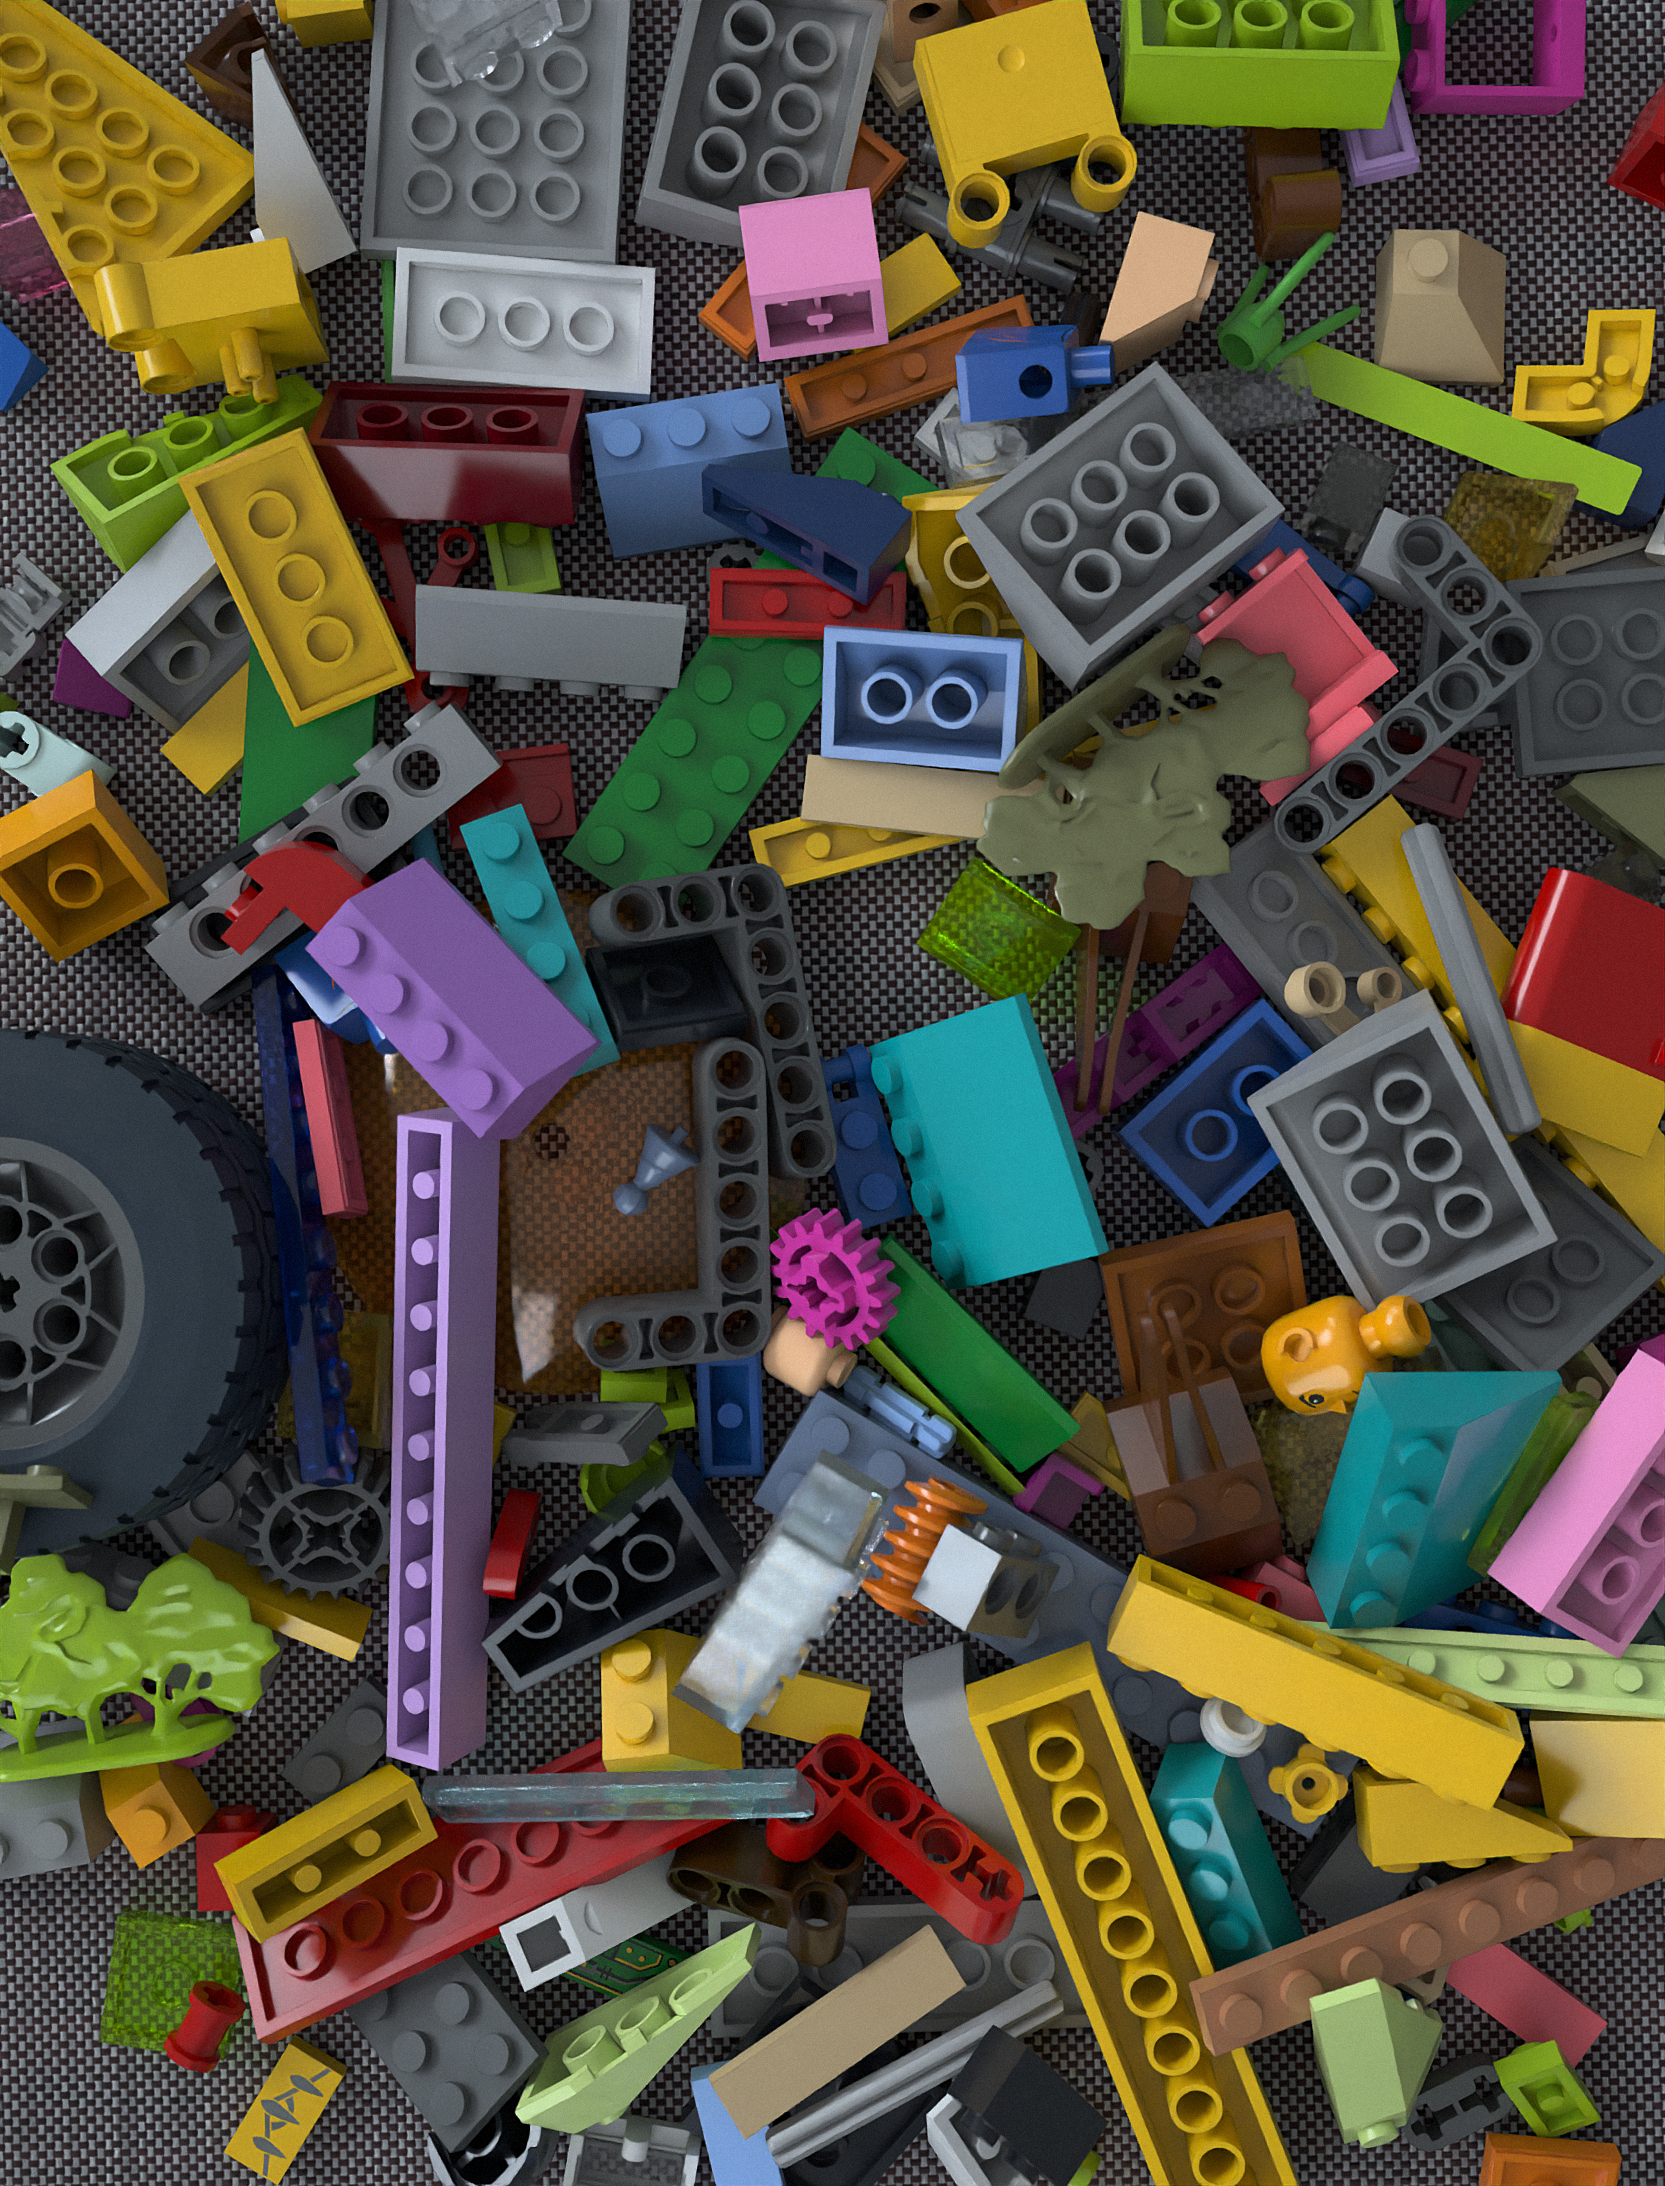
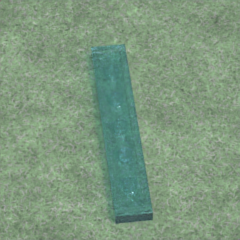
M798 1768L425 1776L421 1799L447 1823L802 1818L814 1815L816 1792Z

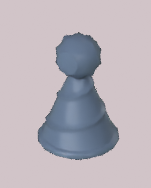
M649 1123L646 1125L647 1132L645 1133L642 1152L639 1156L636 1176L631 1182L621 1183L613 1193L614 1205L617 1210L627 1216L643 1213L649 1204L647 1190L658 1187L663 1181L672 1176L679 1175L690 1166H696L700 1163L695 1152L683 1142L690 1133L685 1127L679 1125L674 1133H671L658 1124Z

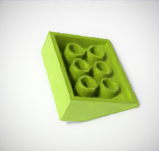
M1121 0L1119 72L1121 123H1137L1146 126L1162 124L1206 125L1213 128L1258 126L1275 129L1298 127L1336 128L1342 131H1353L1356 129L1383 130L1401 61L1393 0Z

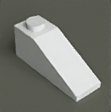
M264 48L252 53L255 215L259 228L250 231L254 242L287 237L306 274L357 251L354 237Z

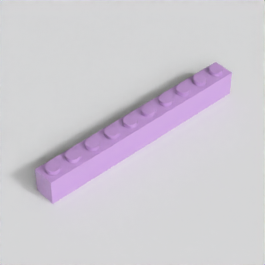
M451 1107L398 1115L386 1756L436 1771L442 1770L486 1744L488 1653L481 1642L489 1620V1595L483 1594V1579L491 1541L500 1139H479Z

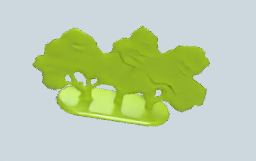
M52 1553L45 1556L21 1558L12 1568L10 1575L12 1581L9 1586L10 1598L0 1607V1704L3 1700L11 1701L16 1715V1719L5 1718L0 1709V1729L18 1740V1742L0 1749V1783L165 1762L189 1757L210 1750L225 1742L236 1730L235 1722L228 1716L214 1713L179 1715L187 1705L200 1696L210 1699L218 1708L235 1713L252 1709L263 1694L260 1681L261 1667L280 1651L279 1645L273 1640L272 1630L267 1626L252 1621L247 1596L238 1592L232 1584L216 1580L207 1566L187 1553L175 1555L148 1573L138 1589V1596L127 1611H115L106 1605L105 1587L84 1572H69L66 1569L65 1560L59 1554ZM180 1663L190 1665L191 1673L184 1691L181 1688L172 1689L173 1699L165 1698V1680L173 1667ZM203 1672L210 1673L213 1680L211 1687L199 1690L197 1682ZM142 1677L156 1682V1693L154 1695L147 1693L141 1685ZM123 1692L134 1693L143 1697L154 1706L155 1720L103 1727L100 1706L105 1698L113 1694ZM52 1710L68 1717L77 1716L85 1721L86 1729L34 1737L41 1713Z

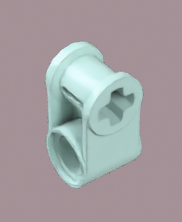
M14 711L0 713V768L31 788L30 791L37 797L50 792L90 769H93L105 786L108 785L117 772L67 738L63 739L30 717ZM18 735L29 744L27 751L23 755L12 746L13 740Z

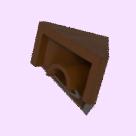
M249 1L236 6L183 60L220 118L253 131L252 53L264 48L310 147H312L310 138L260 20Z

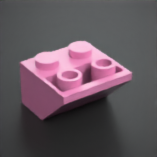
M869 187L739 206L750 299L760 362L889 344L882 276Z

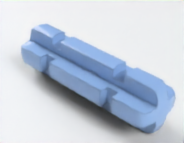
M858 1365L855 1367L843 1384L844 1395L848 1400L861 1409L868 1406L872 1408L869 1413L907 1440L913 1441L917 1439L920 1441L918 1447L934 1458L941 1459L948 1453L957 1439L955 1425L938 1414L932 1417L929 1416L928 1412L930 1409L891 1382L880 1383L882 1376L867 1366Z

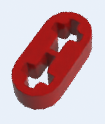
M513 1487L509 1488L487 1558L483 1579V1594L512 1600L517 1599L538 1528L542 1493Z

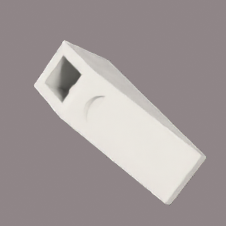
M677 1848L603 1884L580 1887L500 1926L499 1930L524 1991L526 1992L592 1959L696 1903L683 1898L667 1884L666 1875Z

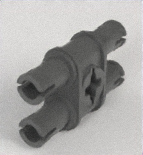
M930 129L929 134L931 138L926 137L919 162L942 170ZM1052 162L1000 177L1004 180L1009 193H1013L1012 209L1007 211L1001 234L993 243L984 248L971 249L960 245L952 237L947 227V211L950 199L920 187L911 180L908 181L904 188L905 198L901 197L899 200L894 221L900 224L904 223L946 241L944 247L949 250L950 255L956 256L958 253H961L1002 271L1001 276L1006 279L1009 276L1015 279L1017 274L1020 273L1055 288L1068 296L1074 287L1075 279L1077 280L1085 255L1080 253L1078 255L1034 236L1035 228L1032 227L1035 218L1040 220L1043 214L1089 233L1088 235L1091 237H1095L1100 227L1099 223L1103 220L1106 212L1095 213L1084 209L1078 204L1071 192V181L1060 177V169L1055 167L1056 163ZM970 198L961 204L964 214L971 220L981 222L993 217V208L984 199Z

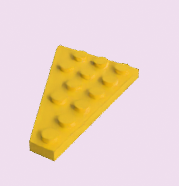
M0 0V150L92 329L104 337L105 330L94 274L103 267L116 263H145L191 254L255 193L254 155L45 1Z

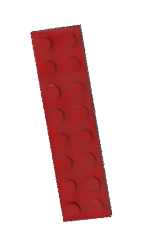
M601 1737L432 1819L431 1821L438 1835L436 1839L261 1944L239 1921L237 1915L231 1916L257 2040L271 2045L500 1934V1926L580 1887L603 1884L737 1819L724 1779L716 1778L614 1789L603 1763Z

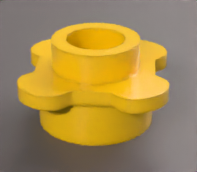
M1311 1742L1301 1744L1298 1747L1296 1757L1284 1766H1274L1268 1774V1784L1274 1793L1283 1794L1291 1805L1292 1816L1301 1823H1311L1318 1816L1327 1813L1332 1809L1337 1800L1345 1797L1348 1791L1346 1777L1340 1772L1333 1771L1325 1762L1324 1750ZM1306 1777H1311L1314 1780V1784L1310 1788L1302 1786V1781Z

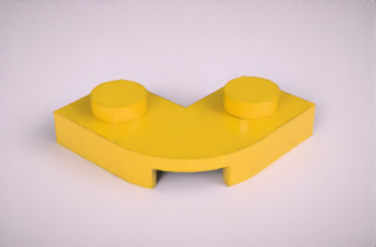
M1656 309L1589 310L1583 365L1517 366L1511 417L1559 436H1585L1600 433L1603 429L1631 416L1643 401L1648 389Z

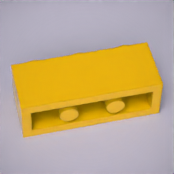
M389 1762L214 1863V1866L239 1921L261 1944L436 1839L438 1835L415 1781Z

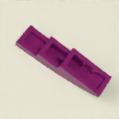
M1225 941L1126 1016L1117 1055L1109 1112L1125 1103L1167 1067L1181 1060L1264 991ZM1108 1031L1099 1037L1094 1044L1089 1094L1084 1112L1073 1111L1076 1056L1052 1074L1073 1141L1104 1117L1103 1115H1096V1098Z

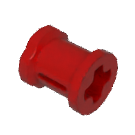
M202 1980L196 1982L188 1995L191 2005L179 2028L172 2030L168 2034L163 2046L167 2051V2056L177 2065L187 2070L208 2073L216 2068L221 2059L219 2047L230 2025L239 2022L246 2010V2004L242 1997L233 1989L214 1981Z

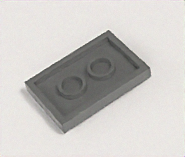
M470 1949L345 2008L348 2015L450 2153L463 2150L550 2054Z

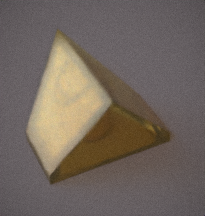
M1464 471L1442 520L1452 528L1501 584L1506 580L1533 578L1552 551L1579 489L1573 483Z

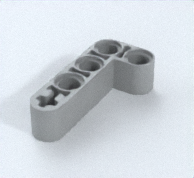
M962 1641L904 1660L902 1705L905 1723L912 1743L942 1808L947 1810L1016 1867L1021 1873L1025 1884L1024 1897L1039 1893L969 1720L966 1685L982 1680L969 1644L966 1641Z

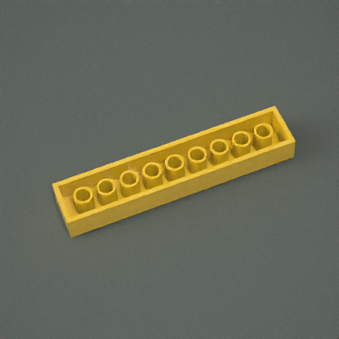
M1090 1641L966 1685L969 1720L1155 2185L1302 2186L1248 2046H1242L1217 2057L1205 2046L1189 1983L1218 1972V1969L1149 1801L1150 1794Z

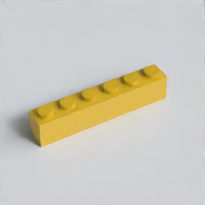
M1141 1554L1138 1555L1109 1620L1107 1651L1114 1653L1128 1667L1142 1672L1155 1670L1178 1680L1184 1689L1196 1696L1207 1699L1216 1696L1240 1706L1246 1715L1262 1724L1275 1725L1280 1723L1303 1733L1311 1743L1321 1749L1330 1752H1338L1340 1749L1367 1760L1372 1768L1387 1777L1401 1779L1405 1776L1429 1786L1437 1796L1457 1806H1465L1469 1803L1490 1812L1525 1745L1516 1712Z

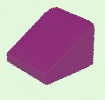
M63 639L53 690L54 702L70 709L130 719L133 701L101 677L69 639Z

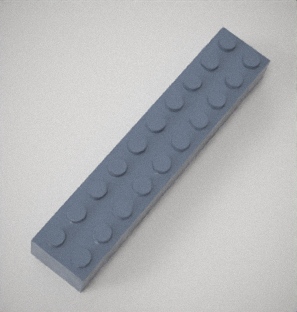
M829 1386L826 1389H819L815 1396L810 1397L765 1471V1476H762L756 1486L752 1502L880 1579L883 1572L869 1557L872 1552L892 1555L894 1548L881 1535L884 1528L904 1531L906 1524L892 1510L895 1505L916 1507L918 1502L904 1487L906 1482L927 1483L930 1478L928 1473L950 1480L975 1494L989 1505L984 1515L964 1513L974 1525L980 1520L1006 1532L1007 1527L1018 1529L1040 1541L1044 1545L1040 1555L1060 1566L1026 1639L973 1632L968 1633L1021 1665L1090 1641L1121 1723L1125 1728L1163 1751H1166L1168 1744L1208 1742L1200 1726V1713L1203 1705L1208 1700L1207 1698H1202L1188 1692L1179 1684L1178 1680L1155 1670L1142 1672L1132 1669L1122 1663L1114 1653L1107 1651L1109 1620L1132 1571L1131 1568L1067 1529L1066 1531L1060 1529L1034 1511L1024 1512L1016 1507L1009 1494L948 1457L934 1458L918 1447L920 1441L917 1439L913 1441L907 1440L870 1415V1410L867 1408L861 1409L834 1388ZM1280 1723L1267 1725L1265 1739L1256 1751L1244 1757H1236L1255 1806L1311 1840L1327 1813L1318 1816L1311 1823L1298 1822L1291 1814V1805L1283 1794L1274 1793L1268 1784L1269 1771L1276 1765H1286L1297 1756L1298 1747L1310 1741L1303 1733ZM1341 1749L1338 1752L1324 1750L1325 1762L1335 1772L1342 1773L1348 1779L1360 1757ZM1306 1777L1302 1781L1304 1788H1310L1314 1784V1780L1311 1777Z

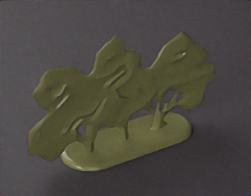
M1184 622L1173 624L1042 721L1017 745L1001 768L997 778L998 786L1012 791L1026 786L1045 772L1043 790L1030 797L999 796L985 803V816L982 822L986 834L978 839L976 848L1007 877L1054 872L1058 876L1054 890L1061 907V917L1067 922L1075 924L1090 923L1094 929L1104 930L1118 927L1136 906L1145 899L1144 881L1147 873V862L1164 861L1170 867L1178 869L1185 877L1230 873V847L1222 839V833L1231 826L1232 806L1230 801L1216 791L1217 781L1224 774H1231L1270 782L1304 774L1310 769L1311 745L1305 735L1310 723L1308 713L1309 702L1292 687L1296 669L1288 663L1287 655L1284 652L1257 655L1247 649L1238 639L1217 637L1203 648L1198 659L1200 664L1198 677L1183 680L1164 679L1181 659L1190 641V628ZM1214 676L1221 681L1222 686L1219 689L1211 688L1201 681ZM1191 691H1195L1215 698L1217 703L1215 708L1209 711L1189 709L1174 699L1175 694L1179 693L1187 699L1192 695ZM1150 692L1160 700L1161 714L1157 725L1148 733L1139 737L1127 736L1111 723L1113 719ZM1170 707L1182 713L1178 725L1170 722L1168 716V709ZM1096 732H1099L1104 737L1103 746L1098 749L1091 767L1080 770L1074 766L1059 762ZM1061 784L1074 797L1070 804H1063L1057 798L1056 791Z

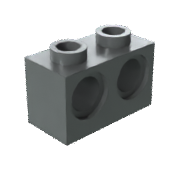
M980 1520L977 1521L974 1528L948 1523L912 1598L965 1632L1026 1639L1060 1566L1040 1555L1044 1546L1040 1541L1013 1527H1007L1006 1532Z

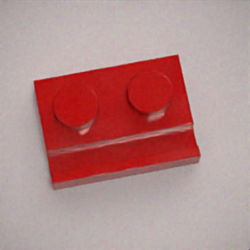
M567 743L496 751L503 760V765L447 809L451 846L455 852L468 851L459 826L520 803L523 806L537 842L573 838L580 826L574 775L572 774L570 746Z

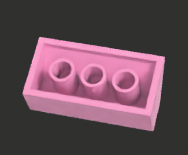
M1639 1349L1625 1370L1619 1374L1614 1386L1587 1426L1581 1430L1576 1442L1551 1479L1543 1486L1538 1498L1513 1535L1505 1542L1500 1554L1487 1572L1541 1615L1620 1659L1665 1593V1364Z

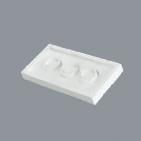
M397 247L391 371L393 383L585 390V398L649 403L656 268Z

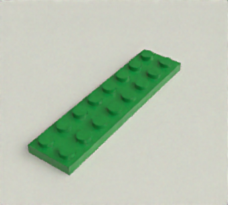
M847 426L815 474V476L858 481L876 492L890 494L901 504L904 496L941 490L849 426ZM767 549L764 550L752 568L802 570ZM905 556L893 572H908ZM708 634L680 676L678 688H672L562 855L612 889L636 881L708 870L821 702L824 640L710 637ZM680 892L678 897L680 911L690 898L683 892Z

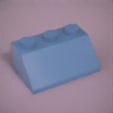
M778 383L586 414L596 479L615 561L748 539L703 513L702 472L709 464L792 473Z
M826 625L824 627L821 757L1000 772L1012 751L1025 738L1028 683L1023 639Z

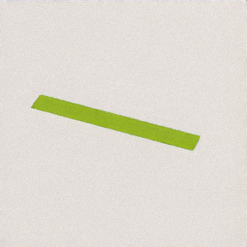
M1316 341L1284 358L1275 375V380L1281 384L1615 515L1622 514L1642 473V468Z
M769 1226L771 1244L779 1239L780 1236ZM878 1337L868 1344L862 1343L917 1401L930 1409L928 1413L931 1416L938 1414L955 1425L957 1429V1443L1007 1494L1015 1495L1026 1490Z

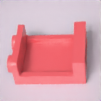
M1278 546L1247 572L1254 580L1234 598L1228 590L1223 591L1196 614L1202 624L1191 634L1202 648L1215 638L1220 637L1238 639L1247 649L1257 655L1284 652L1287 655L1288 663L1296 669L1292 687L1309 702L1308 713L1310 723L1305 735L1309 743H1311L1399 672V670L1384 651L1374 648L1306 560L1309 557L1302 548H1294L1285 555Z

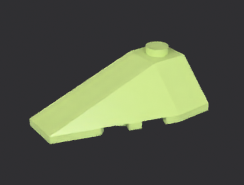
M757 1923L750 1924L548 2034L544 2046L550 2054L530 2075L515 2110L520 2121L525 2124L576 2134L597 2122L600 2125H607L619 2118L627 2110L634 2098L752 1969L762 1936V1931Z

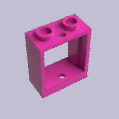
M1405 0V19L1408 24H1412V46L1404 67V85L1406 90L1411 92V114L1557 115L1584 97L1586 0H1534L1532 86L1445 85L1446 0Z

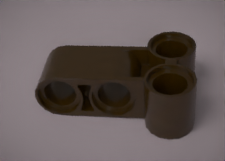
M733 1820L677 1847L667 1872L666 1880L671 1889L683 1898L787 1929V1945L794 1958L807 1966L821 1967L829 1965L839 1958L844 1949L847 1909L857 1901L862 1892L866 1852L838 1830L809 1859L799 1862L785 1861L774 1855L767 1846L765 1829ZM840 1864L846 1868L838 1870L831 1869L825 1865ZM811 1919H822L828 1922L829 1924L824 1926H812L808 1924L806 1921Z

